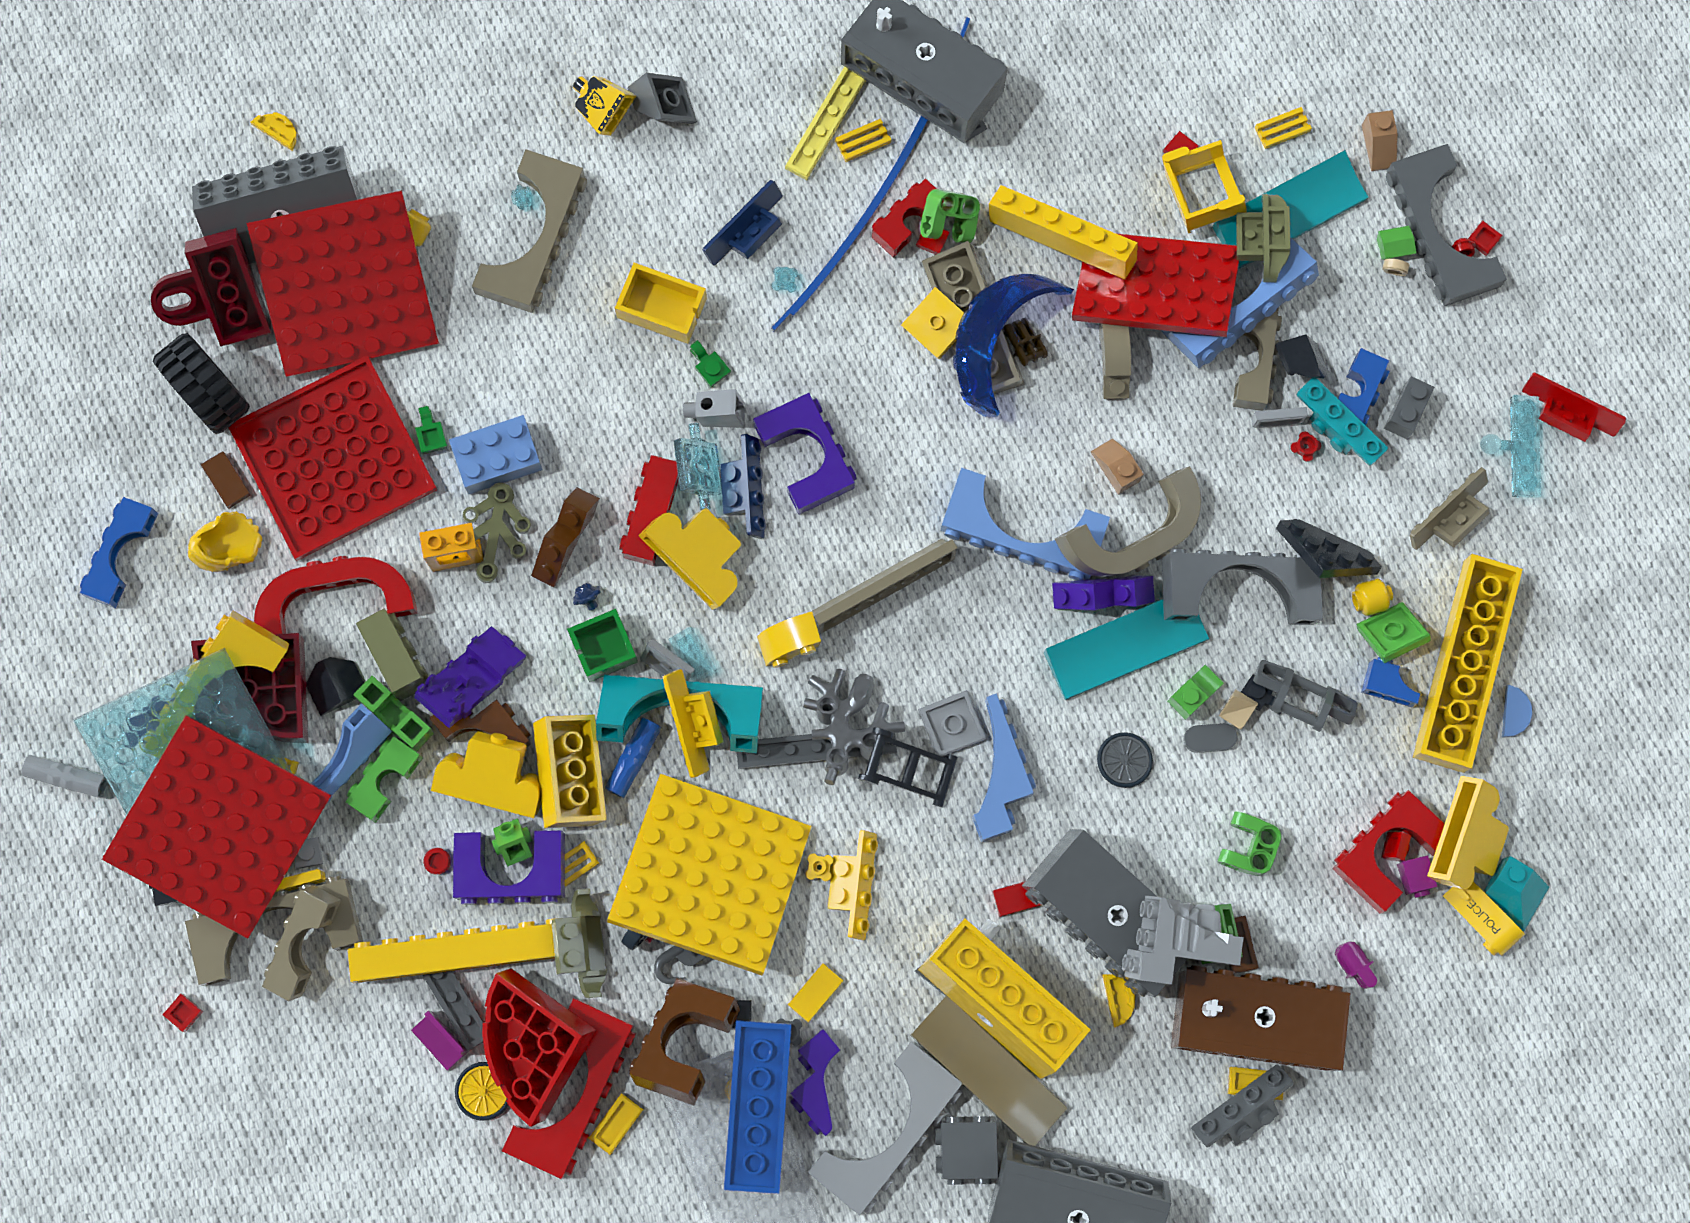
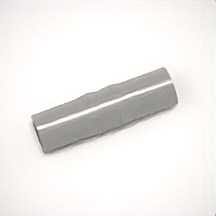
M28 755L22 766V776L97 798L103 796L108 783L106 776L33 755Z

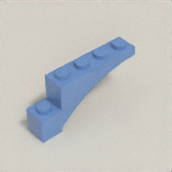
M997 693L985 699L993 734L994 755L992 774L979 813L972 816L981 842L1011 832L1015 820L1011 810H1006L1005 806L1031 797L1034 794L1033 789L1036 788L1031 773L1027 774L1023 765L1026 763L1024 752L1021 748L1017 749L1014 741V739H1017L1015 728L1012 723H1007L1005 714H1008L1006 704L1003 699H998Z

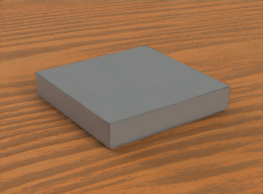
M967 690L918 709L936 755L944 757L987 740Z

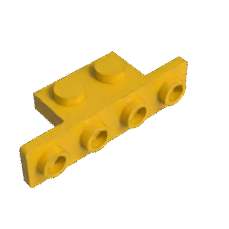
M679 669L664 675L663 682L690 777L695 778L710 769L704 747L719 745L724 741L710 691L689 694L683 670Z
M866 830L859 831L857 856L833 855L834 862L832 864V877L827 909L850 911L848 937L857 940H865L869 929L868 913L872 902L871 886L875 875L874 859L878 849L877 834Z

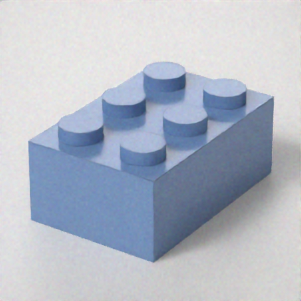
M524 415L449 439L468 495L490 488L496 483H505L543 470Z

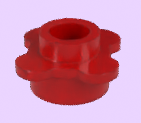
M1306 431L1301 432L1299 439L1290 446L1291 451L1301 455L1302 459L1306 462L1311 461L1315 451L1320 450L1322 447L1321 442Z

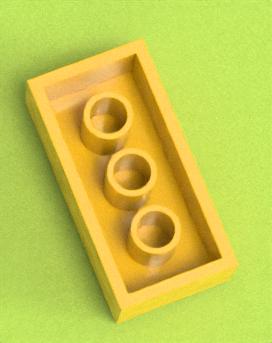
M595 714L545 716L535 721L533 728L544 828L594 826L606 821L598 741H596Z

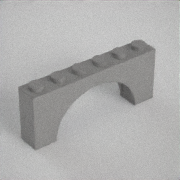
M912 1041L893 1063L904 1075L911 1098L909 1117L897 1140L882 1153L864 1160H845L824 1151L808 1171L812 1177L859 1216L863 1211L866 1214L870 1212L877 1202L874 1197L881 1189L885 1192L894 1181V1178L891 1176L897 1167L902 1170L912 1158L908 1154L914 1145L919 1148L929 1136L925 1132L931 1124L937 1126L946 1114L943 1111L948 1102L954 1104L963 1092L959 1089L963 1083Z

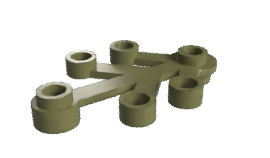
M496 483L491 486L488 491V498L475 507H467L462 515L464 522L473 524L478 520V516L493 508L492 518L473 529L475 541L489 533L484 561L478 565L476 570L477 578L483 583H490L497 577L498 568L494 561L499 535L509 547L513 558L520 559L526 552L525 545L516 540L502 520L503 511L505 510L515 523V530L520 534L528 532L531 525L530 520L522 517L512 503L514 499L513 489L505 483ZM499 491H503L506 494V497L504 499L497 498L496 493ZM472 511L476 517L470 520L465 514ZM518 522H526L527 528L520 529L517 525ZM515 546H519L522 548L523 552L521 554H515L513 552V548ZM488 566L492 569V573L485 575L482 569Z

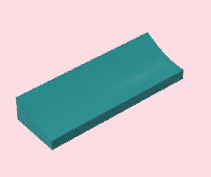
M1346 150L1264 193L1279 195L1289 206L1290 237L1293 240L1368 199V195L1352 167ZM1262 195L1245 203L1247 212H1262ZM1236 215L1214 222L1212 229L1221 243L1236 245ZM1239 261L1238 269L1253 261Z
M1160 600L1045 649L1044 655L1064 700H1067L1208 641L1209 637L1199 613L1197 617L1190 621L1164 620L1163 600Z

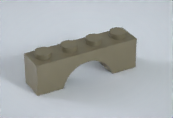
M1279 307L1271 316L1265 317L1257 323L1252 331L1243 334L1255 344L1259 354V362L1254 370L1239 375L1236 380L1233 407L1263 411L1267 404L1272 402L1273 389L1270 388V379L1273 380L1276 373V364H1272L1273 355H1277L1278 352L1275 345L1279 342V340H1275L1276 331H1280L1282 316H1278Z
M315 885L298 891L293 900L294 908L292 913L284 922L283 927L285 930L282 938L274 947L275 955L264 972L263 988L287 1001L303 996L312 974L303 959V939L311 928L319 929L332 924L341 899Z

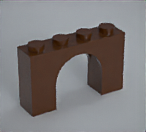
M676 978L673 987H669L666 992L665 1003L662 1009L658 1010L654 1016V1025L650 1033L646 1034L643 1038L642 1049L638 1057L634 1058L631 1062L629 1074L635 1085L694 1106L706 1082L700 1069L670 1059L666 1055L667 1043L678 1029L689 1024H702L729 1033L740 1011L735 997Z

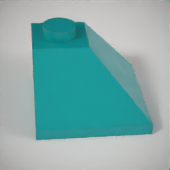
M1508 856L1499 863L1494 875L1484 889V893L1524 932L1548 891L1549 886L1533 869L1514 857Z

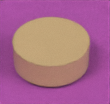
M1385 259L1382 270L1388 274L1405 276L1408 274L1410 264L1398 259Z

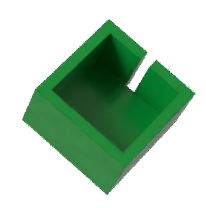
M617 609L567 628L589 683L604 677V675H609L638 663Z

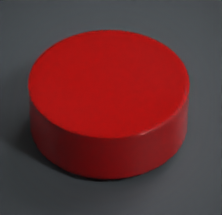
M432 848L425 854L423 864L429 873L441 875L449 870L451 857L442 848Z

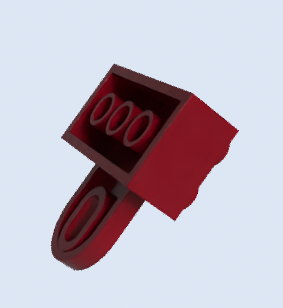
M237 228L186 241L184 253L190 269L165 275L153 286L151 307L160 320L170 325L183 326L210 319L220 347L271 333V320ZM179 293H186L190 297L188 303L174 307H168L162 301L165 297Z

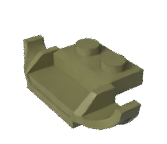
M1262 194V212L1236 214L1237 260L1263 261V282H1276L1282 267L1286 264L1290 255L1289 206L1279 195Z
M577 889L572 897V917L551 920L557 975L578 973L583 995L586 998L602 997L600 989L605 981L607 972L601 931V915L597 906L590 898V889Z

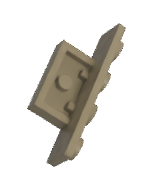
M1483 467L1479 468L1475 473H1471L1466 478L1465 483L1457 490H1453L1447 499L1439 507H1435L1421 524L1419 523L1414 526L1410 533L1412 548L1418 550L1433 534L1454 548L1490 514L1489 508L1474 498L1488 483L1487 473Z

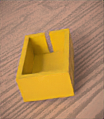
M633 262L615 306L616 316L623 321L689 344L697 324L696 318L699 319L707 300L706 288Z

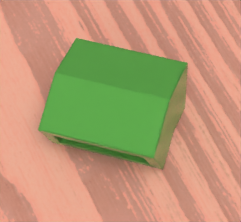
M1410 226L1378 231L1377 244L1381 260L1416 254L1414 236Z

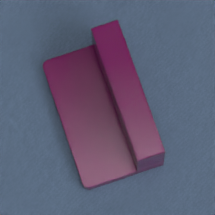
M428 1010L424 1014L425 1017L411 1031L448 1071L469 1051L466 1050L432 1011Z

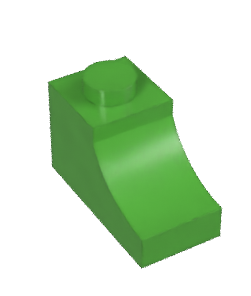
M1205 664L1167 702L1186 720L1224 683Z

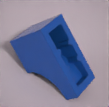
M1378 657L1369 662L1361 693L1411 708L1418 704L1420 693L1413 691L1402 681L1399 674L1400 666L1393 664L1392 660L1384 663Z

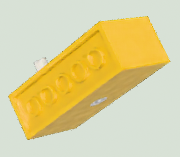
M964 918L951 930L918 970L1038 1078L1042 1079L1055 1073L1091 1029L991 941L1000 931V928L994 921L992 922L988 919L978 930Z

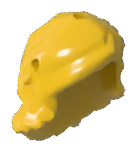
M237 511L231 513L223 512L220 516L217 515L214 521L202 526L190 538L188 558L200 569L211 572L228 571L229 568L239 564L253 563L254 558L258 554V548H261L262 536L258 533L259 527L253 525V520L251 518L247 519L243 513L239 514Z

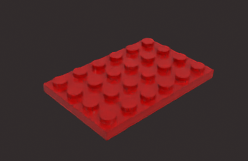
M1118 234L1137 242V261L1125 279L1082 261L1072 311V321L1227 337L1239 267L1236 245Z

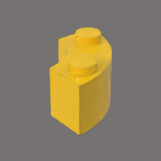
M812 611L779 622L765 629L757 636L765 665H773V668L787 665L788 660L799 654L808 655L816 652V648L821 643Z

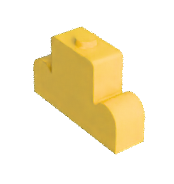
M706 508L696 513L683 528H681L680 519L675 514L664 513L657 517L639 534V537L712 610L720 607L735 591L738 583L734 572L722 569L721 567L738 550L741 542L729 531L730 527L721 518L717 519Z
M476 732L468 742L465 758L458 753L447 754L435 769L431 787L433 792L530 818H535L541 807L539 776L533 773L521 776L527 746L524 743L507 739V736L503 734Z
M1465 776L1460 777L1427 875L1439 884L1467 889L1472 885L1475 873L1493 876L1509 827L1492 816V812L1499 805L1500 795L1498 790L1485 780Z

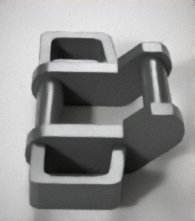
M1266 660L1260 661L1253 681L1277 692L1270 710L1276 713L1280 711L1313 726L1312 729L1318 732L1322 730L1327 716H1331L1348 725L1352 723L1358 706L1355 700L1330 686L1326 688L1301 677L1288 667L1286 668ZM1263 672L1281 677V680L1279 681L1272 677H1269L1263 674ZM1291 684L1322 697L1317 716L1284 702ZM1335 702L1341 705L1342 707L1346 708L1349 712L1332 705V703Z

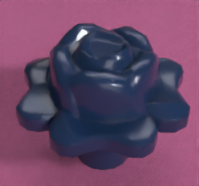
M585 583L577 587L573 597V604L586 605L589 611L596 609L598 604L595 599L601 593L600 586L594 587L590 583Z

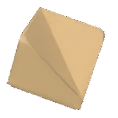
M1235 689L1219 716L1241 730L1258 703Z

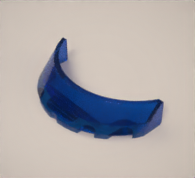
M1017 274L1001 278L989 287H985L975 296L969 304L968 311L963 314L955 336L957 339L956 355H953L954 369L957 371L962 390L960 394L967 405L984 417H998L1000 411L992 388L991 365L995 344L1003 326L1011 315L1029 300L1052 292L1057 295L1072 294L1073 288L1042 275Z

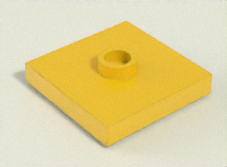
M934 287L901 326L935 357L940 359L974 321Z

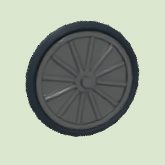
M1122 732L1111 735L1101 744L1097 755V764L1100 773L1110 784L1121 788H1131L1141 784L1149 776L1153 766V755L1146 741L1140 736Z

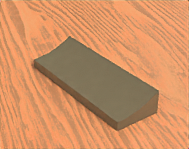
M964 242L922 260L932 290L936 287L974 321L953 344L973 400L977 401L1025 385L976 253L970 242Z
M940 539L812 610L819 635L953 561L957 552V546L953 539L949 541Z
M947 995L910 1035L939 1064L961 1081L962 1085L1025 1144L1036 1146L1067 1109L1057 1097Z

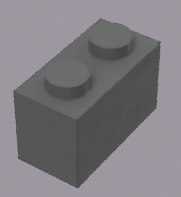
M1411 376L1404 384L1384 429L1404 439H1408L1415 431L1435 387Z

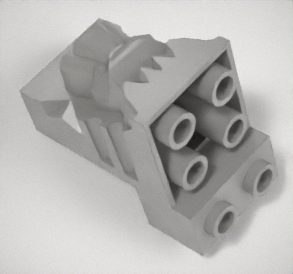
M1145 895V901H1142L1140 905V917H1143L1142 926L1138 929L1136 935V943L1139 945V949H1128L1127 955L1125 954L1122 960V970L1125 971V977L1172 985L1175 957L1240 965L1243 937L1221 933L1220 913L1215 910L1214 905L1180 903V900Z

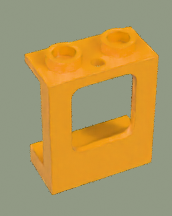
M472 523L419 533L423 559L432 572L484 561L481 540L475 541Z

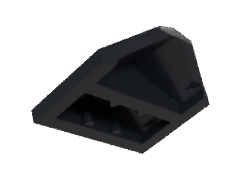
M1307 334L1278 342L1275 345L1288 375L1298 374L1309 378L1324 379L1329 373L1317 343Z
M328 657L315 664L306 682V687L320 716H323L356 700L353 694L364 684V681L354 661Z

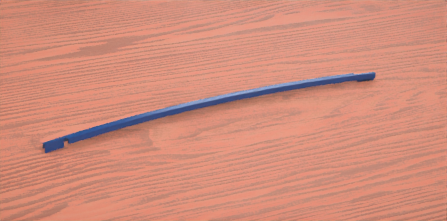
M968 17L965 19L960 33L963 38L970 21ZM920 116L895 165L858 223L818 276L771 329L775 331L789 314L794 316L844 256L893 184L917 142L927 119Z

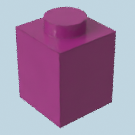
M1428 855L1397 864L1406 895L1414 893V897L1419 898L1430 895L1429 889L1438 887L1436 881L1427 876L1431 867Z

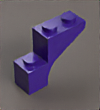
M1131 575L1113 579L1059 581L1052 583L1054 609L1098 610L1111 606H1140L1155 602L1153 576Z
M824 1029L798 1050L801 1054L797 1058L807 1071L812 1068L815 1072L790 1093L794 1097L790 1100V1103L799 1114L803 1111L807 1113L811 1118L807 1123L817 1136L821 1132L826 1136L832 1130V1121L824 1084V1073L830 1060L841 1051Z

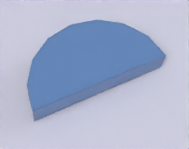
M1507 685L1505 690L1502 737H1513L1523 732L1530 724L1532 706L1524 692L1517 687Z

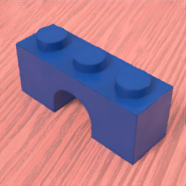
M1361 348L1356 354L1346 376L1360 386L1361 395L1351 397L1340 393L1337 398L1366 425L1370 415L1366 414L1369 406L1374 407L1380 395L1376 390L1379 383L1384 384L1390 370H1387L1386 367L1390 360Z

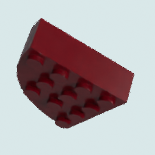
M299 633L276 634V636L288 642L289 646L273 672L258 666H238L221 672L205 686L213 701L228 716L246 729L273 740L287 743H309L304 638ZM207 640L191 641L193 661L194 659L200 661L204 655L201 649Z

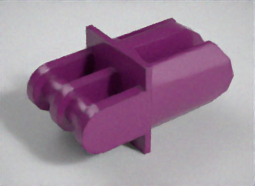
M1349 941L1336 948L1335 956L1347 974L1346 978L1354 977L1359 986L1364 989L1372 988L1377 984V978L1369 967L1374 961H1369L1356 942Z

